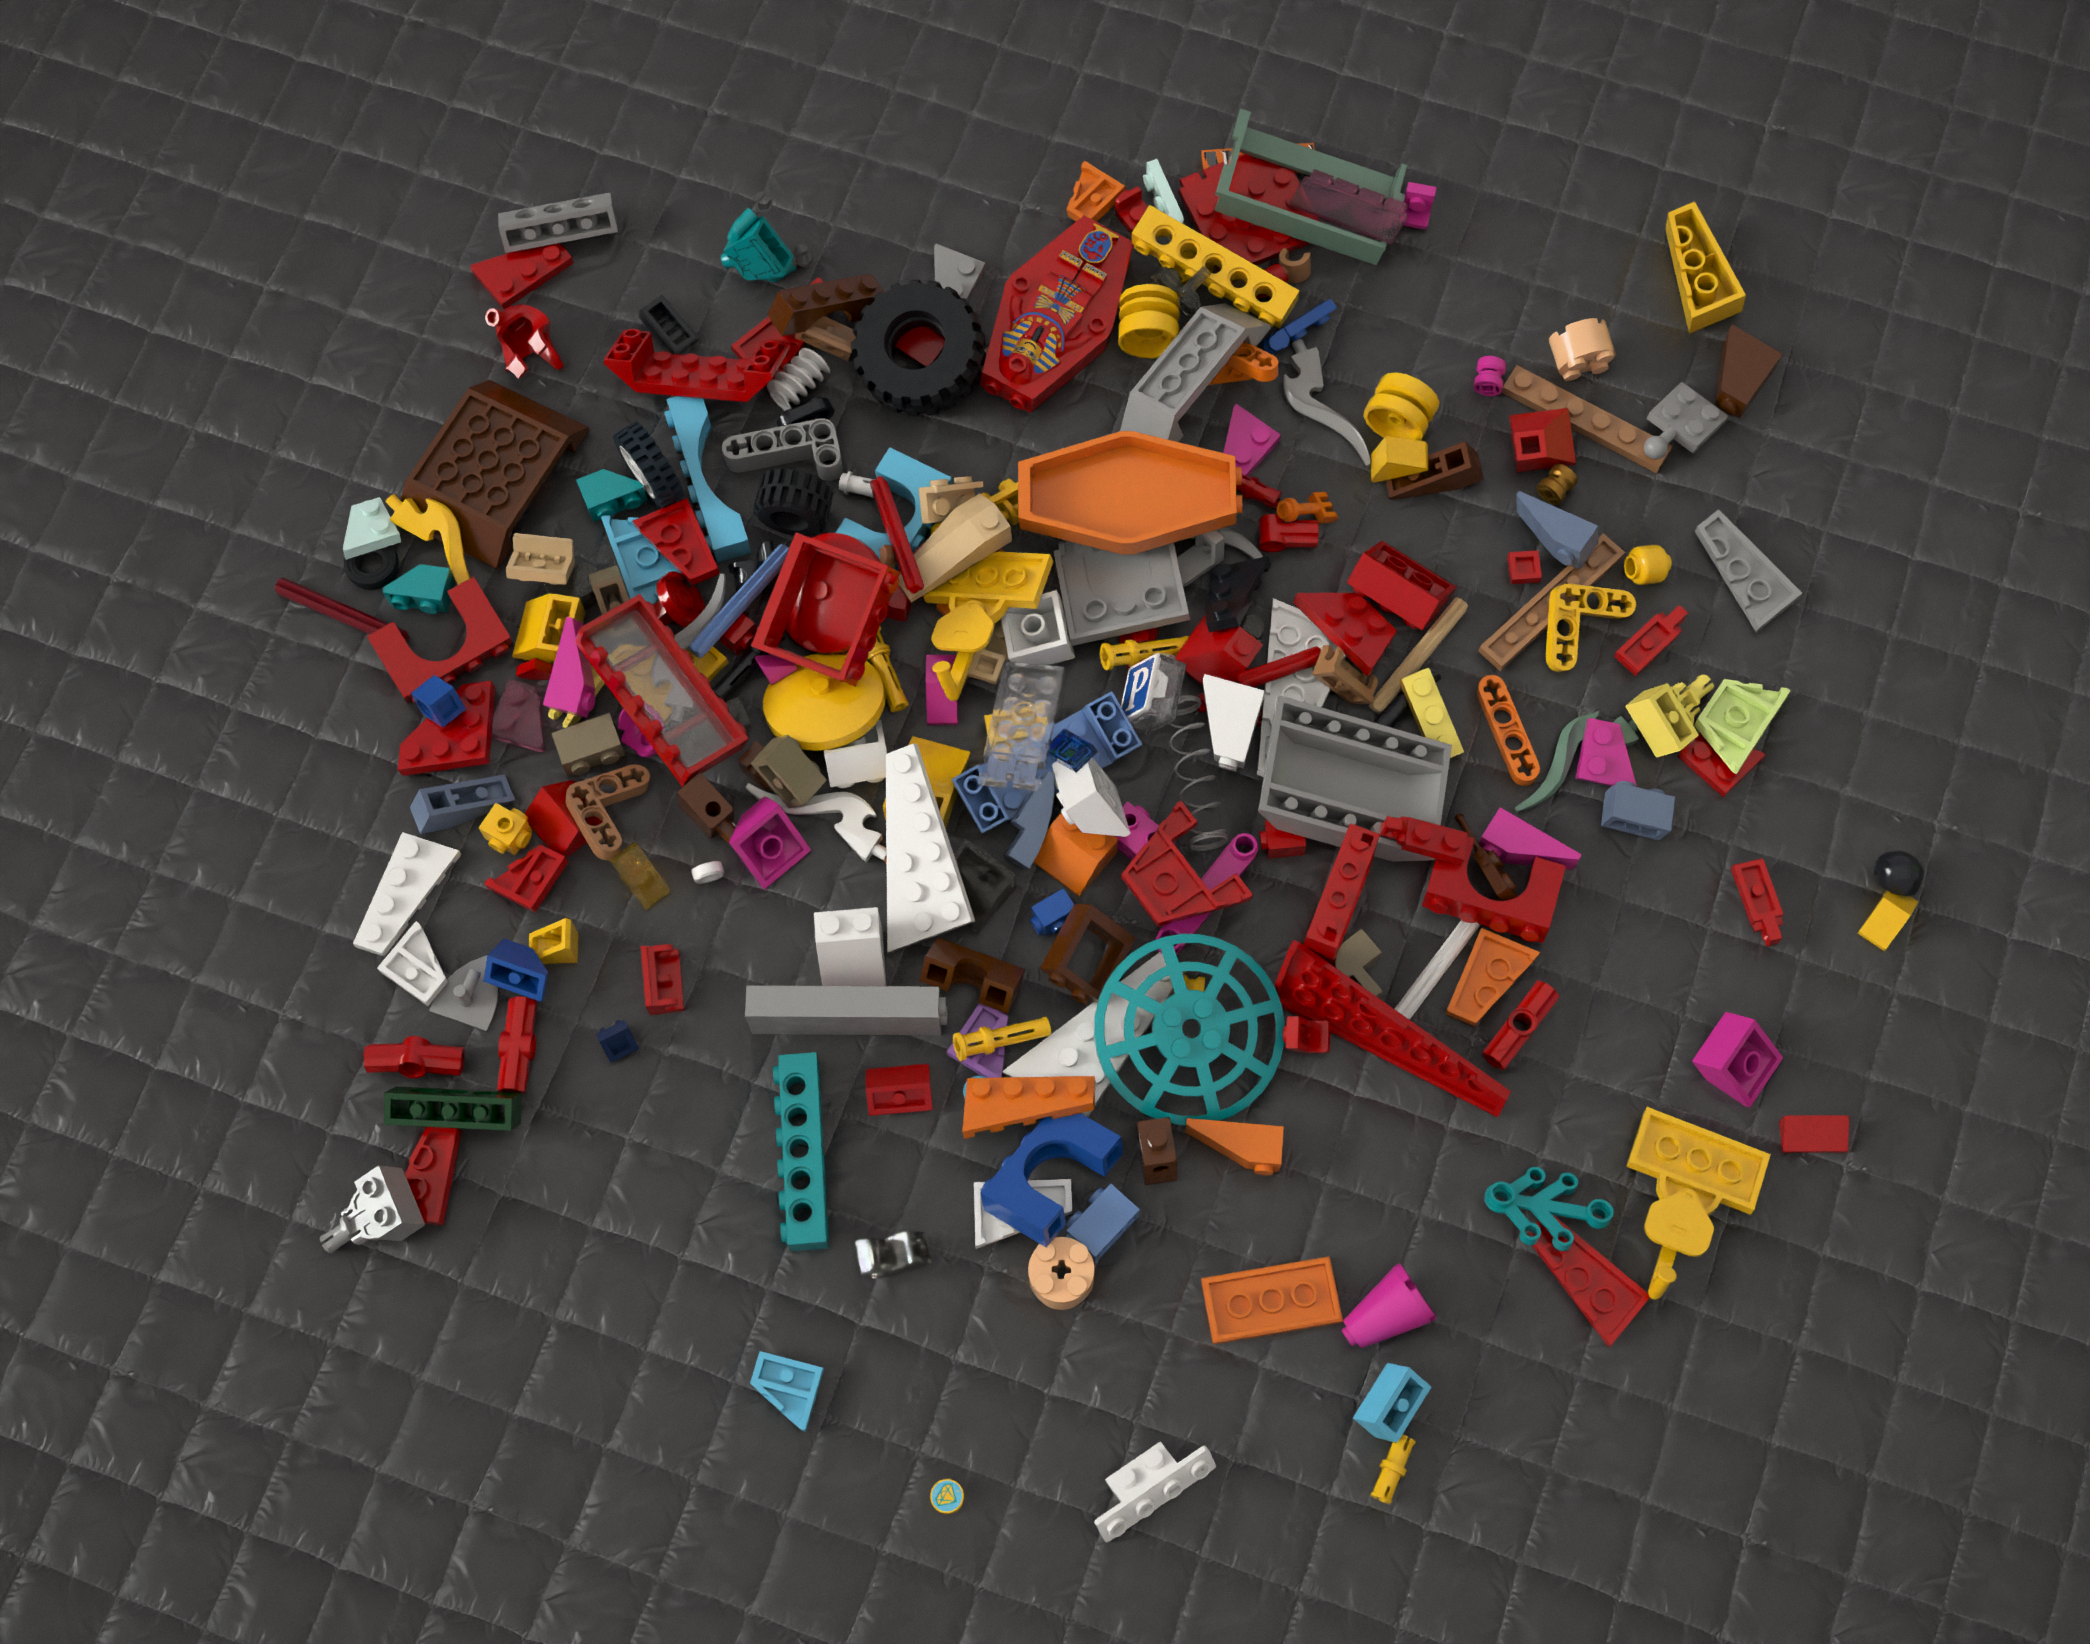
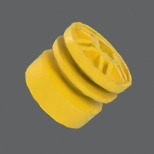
M1143 284L1128 288L1120 295L1119 319L1121 321L1119 323L1118 345L1122 351L1138 358L1152 359L1160 357L1179 334L1180 298L1175 291L1162 285Z

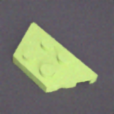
M1724 679L1697 718L1694 726L1729 769L1737 774L1791 690L1783 687L1780 688L1779 692L1763 690L1762 684H1743L1739 681Z

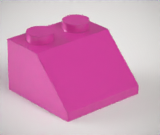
M1725 1012L1692 1062L1708 1082L1742 1105L1750 1108L1782 1061L1783 1056L1755 1019Z

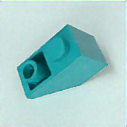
M605 469L576 479L593 522L602 520L601 516L604 515L612 517L615 513L623 510L635 509L648 501L644 487L639 481Z
M419 564L383 588V594L389 605L399 610L415 608L428 614H436L437 612L448 613L451 599L447 591L454 588L455 580L449 568Z

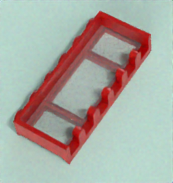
M641 594L580 627L575 644L682 787L698 773L706 772L738 751L743 750L749 739L744 726L734 720L729 713L726 702L716 696L711 689L708 678L698 672L693 665L690 654L685 649L680 648L675 641L672 630L667 625L662 624L657 617L654 606L650 602L645 601Z

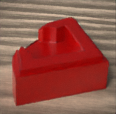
M534 658L517 666L516 676L530 680H550L553 664Z

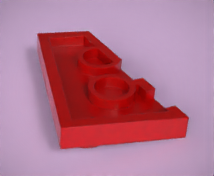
M560 243L510 252L469 266L472 273L505 310L574 262L566 249Z
M688 498L632 521L635 528L692 585L720 574Z

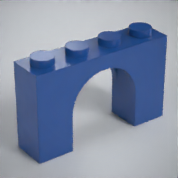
M1081 1113L1053 1119L1051 1116L1041 1118L1037 1127L1023 1137L1020 1147L1014 1154L1005 1158L997 1174L984 1183L980 1192L984 1211L1047 1248L1066 1225L1063 1206L1039 1193L1028 1184L1031 1172L1046 1160L1070 1158L1105 1177L1123 1155L1121 1136Z

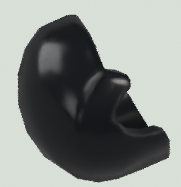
M1900 850L1885 852L1879 856L1874 868V874L1877 875L1879 872L1880 875L1879 885L1894 894L1902 896L1915 895L1924 877V869L1918 859Z

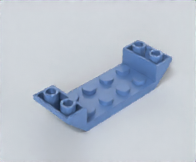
M1112 691L1085 705L1082 710L984 764L980 766L978 764L951 779L981 834L1014 817L1042 772L1050 770L1054 773L1052 764L1057 760L1051 756L1069 738L1096 751L1092 757L1102 769L1142 745ZM1054 784V795H1056L1059 790Z

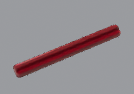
M279 578L275 584L274 590L277 594L368 634H372L389 624L286 578ZM398 628L407 643L410 638L408 632Z

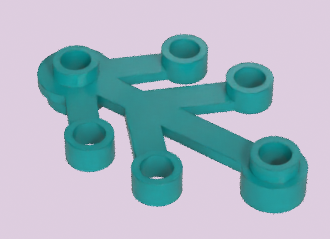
M1539 1167L1529 1168L1524 1176L1511 1184L1500 1181L1490 1185L1484 1195V1201L1490 1210L1496 1213H1505L1520 1230V1240L1524 1244L1535 1245L1539 1241L1541 1229L1537 1224L1530 1223L1520 1211V1209L1530 1210L1553 1236L1552 1244L1559 1251L1569 1250L1574 1241V1236L1570 1230L1563 1228L1553 1215L1586 1220L1591 1227L1601 1229L1610 1224L1614 1214L1611 1204L1602 1199L1591 1201L1588 1207L1552 1201L1561 1194L1571 1195L1575 1192L1578 1179L1569 1172L1562 1173L1556 1182L1532 1197L1520 1195L1528 1188L1539 1189L1543 1186L1546 1174ZM1530 1176H1538L1540 1180L1535 1181ZM1563 1181L1570 1182L1572 1186L1564 1185ZM1496 1197H1501L1505 1201H1499ZM1593 1215H1599L1602 1219H1598ZM1531 1231L1535 1236L1530 1237L1525 1232ZM1558 1237H1564L1568 1240V1242L1563 1243L1558 1239Z

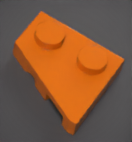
M1084 161L1081 165L1082 173L1080 179L1076 181L1073 189L1074 195L1070 198L1067 206V214L1074 221L1079 220L1085 215L1097 222L1115 205V200L1126 188L1125 185Z

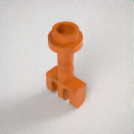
M1313 492L1307 498L1309 503H1298L1294 498H1284L1277 505V515L1286 522L1295 521L1298 515L1314 514L1319 524L1332 523L1338 519L1335 511L1330 512L1334 508L1332 503L1325 502L1329 499L1327 492Z

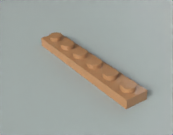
M1516 365L1502 388L1501 393L1537 412L1568 408L1572 430L1656 474L1671 451L1672 445L1667 444V453L1662 458L1651 459L1647 457L1644 452V443L1653 435Z
M1603 533L1598 537L1597 546L1581 569L1568 565L1479 647L1478 652L1501 671L1548 628L1549 598L1551 591L1555 587L1569 583L1593 586L1624 557L1626 552ZM1563 593L1560 595V598L1565 600V603L1571 601H1577L1578 596L1567 597L1565 593Z

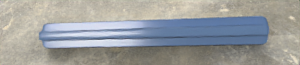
M784 544L779 545L691 642L689 651L693 655L702 658L778 574L789 550Z

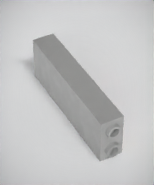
M746 985L745 1018L752 1034L941 1035L942 1025H947L948 1007L946 1006V997L940 996L939 987Z

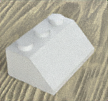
M1093 757L1078 771L1073 770L1058 760L1052 764L1055 774L1054 784L1059 790L1056 795L1064 807L1061 809V812L1070 825L1075 823L1082 833L1122 837L1131 834L1117 788Z

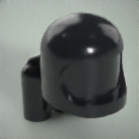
M773 541L761 543L755 560L729 564V573L734 574L736 592L774 551ZM768 585L762 590V592L758 596L765 592Z

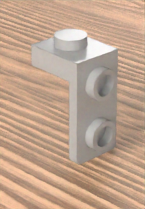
M1219 529L1195 536V545L1177 557L1183 588L1224 560L1225 538Z

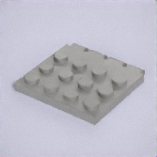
M1065 540L1058 542L1059 550L1053 551L1072 646L1190 620L1174 543L1137 554L1122 555Z

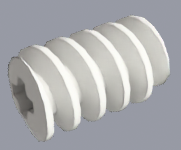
M807 348L801 349L799 356H794L791 359V364H786L783 367V372H778L775 375V379L767 383L770 396L784 411L791 409L789 402L799 405L800 400L797 394L807 397L808 392L805 386L815 389L816 385L812 379L815 378L819 382L824 380L820 372L821 370L830 374L827 363L816 352Z

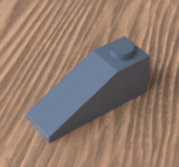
M1519 491L1516 495L1517 513L1554 558L1564 565H1572L1581 569L1598 544V525Z
M504 774L419 789L410 806V810L419 833L423 834L460 825L488 814L495 803L503 807L511 805L515 802V798Z

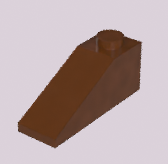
M1464 441L1428 455V471L1386 480L1389 498L1395 500L1457 490L1484 480L1478 453Z

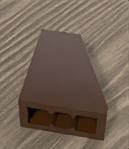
M1731 325L1722 346L1715 405L1719 406L1723 412L1740 419L1775 371L1783 354L1738 327Z

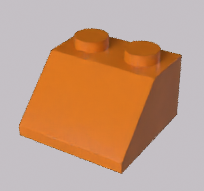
M1061 812L1048 828L1040 851L1033 863L1080 898L1118 852V839L1112 835L1082 833L1075 823L1070 825Z

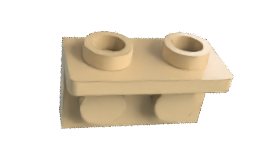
M972 476L954 478V484H948V479L930 480L929 487H920L919 498L922 524L943 522L954 508L975 496L974 488L983 487V481L972 482Z

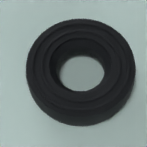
M392 545L347 560L344 556V570L353 584L366 590H376L385 587L395 578L399 569L398 555ZM369 554H377L383 560L381 567L372 573L364 572L360 568L362 559Z

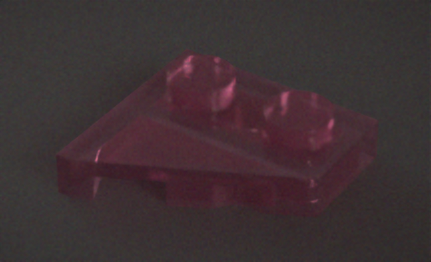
M508 679L493 716L491 738L544 753L545 743L542 734L543 724L538 688Z

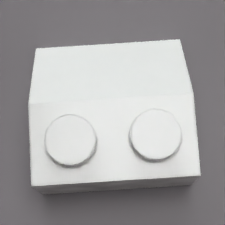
M1057 590L1042 594L1037 609L1009 607L1001 618L1010 662L1048 666L1075 658L1074 649L1070 642L1063 601Z
M878 720L872 729L854 742L838 748L824 750L830 787L847 788L857 782L868 781L874 783L885 779L887 750L881 720Z

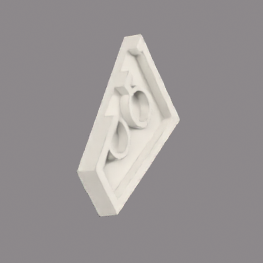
M1071 1179L1028 1180V1184L1033 1189L1063 1206L1065 1216L1072 1214ZM974 1182L976 1249L1021 1233L984 1211L980 1192L985 1182Z

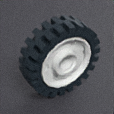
M635 421L613 435V441L627 468L632 472L634 479L643 485L647 497L651 499L658 509L667 507L684 496L683 487L672 466L669 465L666 456L662 454L660 447L656 445L655 440L640 423Z

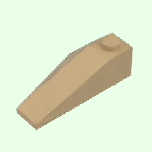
M979 493L954 508L914 554L924 583L923 590L918 591L916 594H912L910 590H907L901 572L899 575L900 588L910 602L915 601L1012 542L1010 524L995 503Z

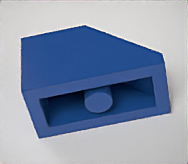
M503 938L487 955L483 982L540 1002L543 1001L548 971L533 948Z

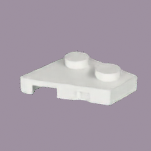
M417 921L377 967L382 974L427 1006L431 1004L448 983L428 938Z

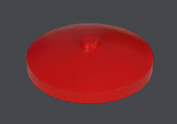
M826 533L813 537L815 540L881 563L877 554L866 543L857 538L840 533ZM815 552L785 630L796 643L814 652L838 654L849 651L879 574Z

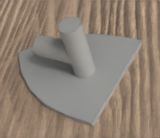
M487 955L470 961L456 970L447 979L448 983L435 997L429 1012L487 1032L498 1004L499 988L483 982Z

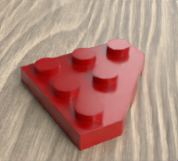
M491 680L462 684L456 692L466 710L443 728L427 718L400 744L398 771L402 776L490 763L495 686Z

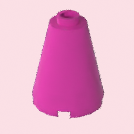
M1398 1263L1343 1320L1346 1327L1342 1329V1332L1352 1347L1358 1343L1361 1348H1365L1432 1323L1437 1317L1406 1270Z

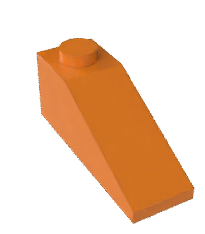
M1187 1118L1185 1133L1244 1168L1254 1170L1255 1174L1266 1176L1280 1171L1284 1126Z

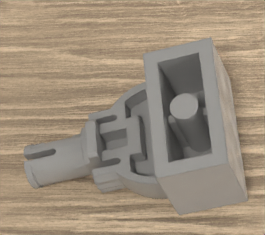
M378 1165L356 1180L354 1183L357 1191L353 1195L349 1206L341 1211L343 1217L340 1218V1224L321 1235L320 1242L324 1243L322 1247L325 1251L334 1253L349 1241L357 1245H361L367 1240L402 1241L425 1226L403 1168Z

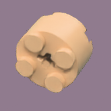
M1597 318L1580 320L1565 326L1567 332L1560 336L1557 331L1550 336L1549 344L1559 374L1563 376L1564 381H1573L1579 378L1583 372L1592 371V374L1605 372L1609 369L1608 363L1616 356L1606 322L1603 319L1601 323H1598Z
M1055 1237L1047 1248L1039 1244L1030 1258L1028 1266L1030 1287L1035 1296L1047 1307L1058 1310L1073 1308L1091 1292L1094 1284V1262L1087 1247L1077 1240L1068 1237ZM1061 1267L1065 1268L1067 1272L1064 1279H1058V1275L1055 1273Z

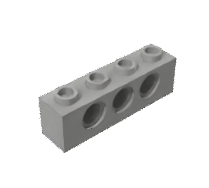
M611 192L498 213V227L505 253L618 232Z

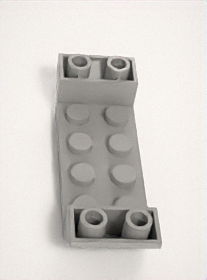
M1226 303L1200 307L1130 392L1120 431H1135L1179 442L1183 437V433L1178 421L1244 341L1257 346L1271 329L1270 324Z

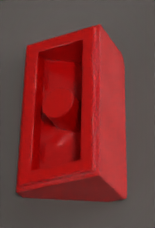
M917 327L906 332L898 340L895 347L927 367L942 353L945 338L929 327Z
M1788 1115L1779 1121L1782 1153L1848 1152V1115Z

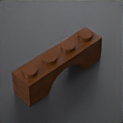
M872 273L778 291L767 315L781 336L805 332L815 321L835 311H844L851 322L861 321L862 316L860 313L866 305L870 306L875 301L873 297L882 291L883 294L885 292Z

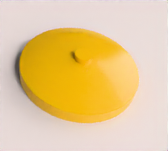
M816 653L805 656V658L841 671L848 653ZM868 661L865 662L864 674L858 680L856 687L795 664L797 668L795 672L771 685L769 683L763 698V711L771 732L776 737L789 735L800 744L801 749L813 751L838 748L859 739L877 723L885 706V691L882 679L878 671Z

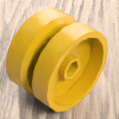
M1397 372L1387 373L1378 383L1374 396L1370 398L1364 410L1363 417L1367 425L1383 438L1385 436H1393L1422 441L1429 422L1433 420L1440 402L1436 393L1419 379Z

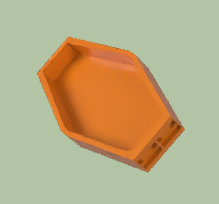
M1119 431L1019 461L1018 519L1020 529L1122 555L1141 553L1236 524L1237 513H1242V495H1236V485H1242V469L1235 466V456L1135 431Z

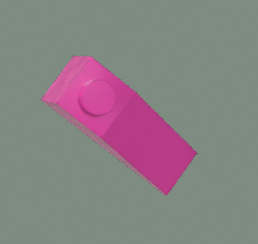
M566 617L543 705L555 711L588 718L589 711L595 705V684L591 664L575 644L579 629L584 624L571 617Z
M1501 807L1479 842L1480 847H1483L1487 852L1494 850L1501 861L1508 864L1532 866L1535 857L1565 865V869L1574 870L1582 854Z

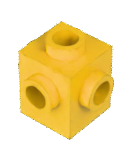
M497 803L494 804L479 826L480 832L489 841L488 845L499 853L504 854L507 851L514 856L520 849H524L528 845L532 832L527 822L528 817L515 808H512L510 811Z

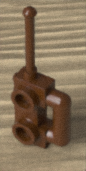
M1461 813L1456 814L1455 820L1459 822L1464 832L1468 833L1467 836L1475 839L1473 844L1475 853L1473 856L1495 893L1502 901L1518 897L1514 891L1517 886L1507 872L1504 873L1500 868L1504 864L1494 850L1487 852L1483 847H1480L1465 822L1464 815Z

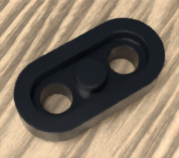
M814 397L800 407L783 411L777 420V426L780 427L825 418L829 420L835 410L828 398Z

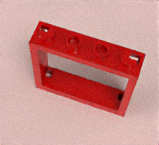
M795 533L751 646L856 687L858 680L864 674L868 654L876 644V634L879 626L887 616V606L890 598L898 588L900 572L888 565ZM815 552L879 574L841 671L778 647Z
M1351 823L1345 834L1304 942L1305 947L1332 966L1368 877L1380 837L1379 833Z

